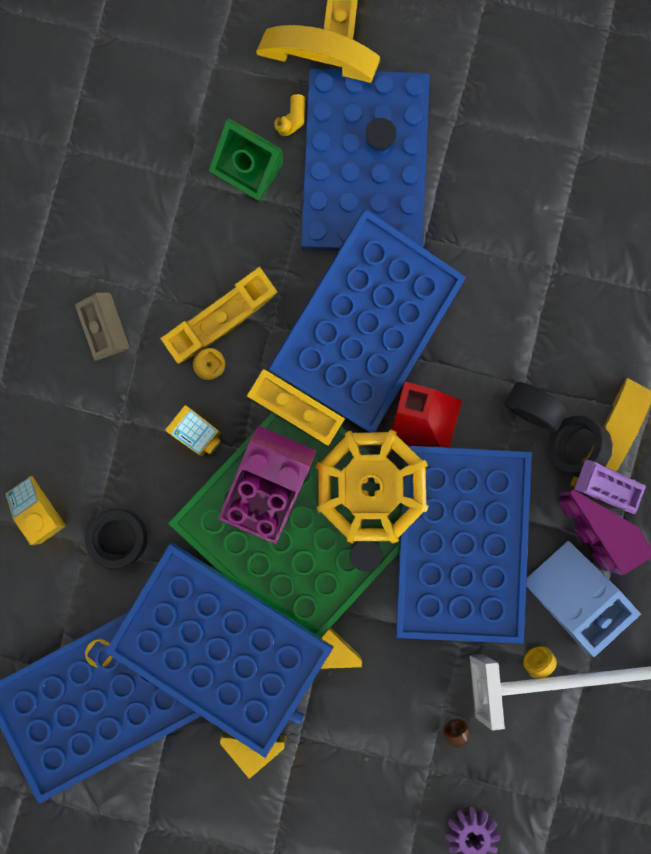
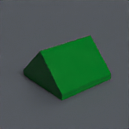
M228 118L208 171L260 201L284 164L282 149Z

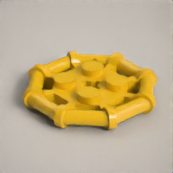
M350 430L345 433V437L321 462L316 464L315 468L318 469V507L316 509L318 513H322L347 538L349 543L353 544L354 541H391L392 544L396 543L406 529L423 512H427L429 508L426 505V467L428 464L426 460H422L396 435V431L352 433ZM359 445H382L380 455H362ZM391 449L409 466L400 470L387 457ZM350 450L354 458L342 471L334 467ZM413 474V498L404 496V476ZM331 476L338 477L339 497L331 499ZM370 477L374 478L375 483L380 484V490L375 491V496H369V492L363 490V484L368 483ZM400 503L410 507L394 524L391 522L388 516ZM340 504L347 507L355 516L352 524L335 507ZM363 519H381L383 528H361Z

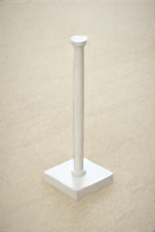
M483 654L469 655L475 718L491 730L505 729L502 696L651 679V666L500 683L498 662Z

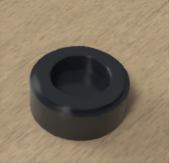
M386 118L372 120L368 124L365 134L368 146L375 151H386L391 148L396 139L394 124Z
M357 541L350 550V560L358 570L369 572L376 569L381 563L382 552L374 541Z

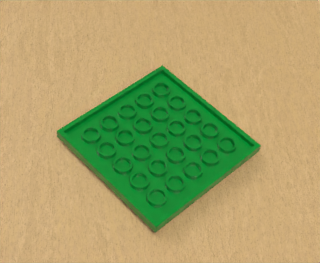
M296 388L297 390H299V391H301L302 393H304L305 395H307V394H306L305 392H303L302 390ZM272 412L260 425L261 427L316 450L310 469L277 543L274 544L218 519L254 432L168 524L225 577L321 638L399 553L400 537L398 538L399 541L393 544L391 541H374L382 552L381 563L376 569L364 572L355 568L350 560V550L357 541H354L353 544L347 542V538L322 513H318L316 509L318 507V469L315 468L316 464L321 462L345 437L347 431L340 426L329 446ZM359 445L362 455H372L362 445ZM350 450L334 467L342 471L354 458ZM331 476V499L339 497L338 477ZM370 477L368 483L363 484V490H367L369 496H375V491L380 490V484L375 483L374 478ZM401 503L388 516L393 524L401 517ZM343 504L335 507L352 524L355 518L352 512ZM363 519L361 528H383L381 519Z

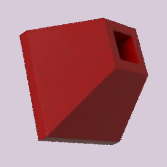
M404 382L391 430L396 431V435L407 446L450 448L462 400L435 389Z

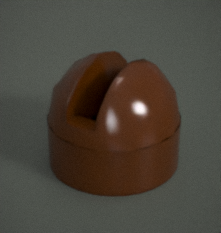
M462 719L451 720L443 728L447 742L453 747L460 748L461 745L467 744L470 740V730L467 723Z

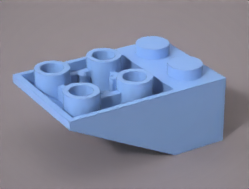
M568 540L527 577L526 587L576 643L593 657L601 652L641 615L623 593Z

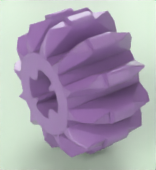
M470 807L467 816H464L461 810L457 811L459 821L449 819L448 824L452 830L445 832V837L451 841L448 845L451 853L487 854V851L497 853L498 849L494 842L500 840L499 832L494 831L497 823L494 819L488 820V813L485 810H482L477 815L475 808ZM470 832H474L477 835L475 840L468 837Z

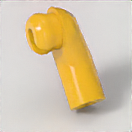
M300 94L292 95L290 97V113L281 118H276L274 128L280 135L290 136L303 126L305 122V96Z

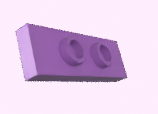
M585 459L574 490L628 513L636 514L646 487L607 467Z

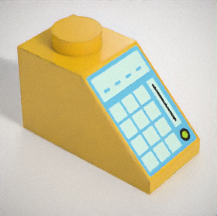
M186 405L165 429V431L200 456H204L206 452L211 455L221 443L218 437L222 432Z
M33 476L28 477L6 493L13 520L30 545L42 544L66 527V524Z

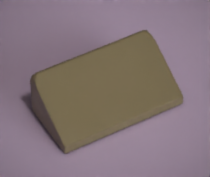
M94 293L75 304L94 361L129 349L126 335L110 293Z

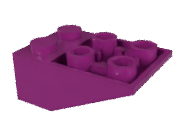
M258 425L245 451L218 519L276 544L310 469L316 450Z
M560 490L557 492L560 498L558 501L559 507L567 517L572 516L577 524L574 528L576 534L584 544L589 543L594 551L591 557L600 570L605 569L607 572L623 576L651 558V546L637 526L576 490Z

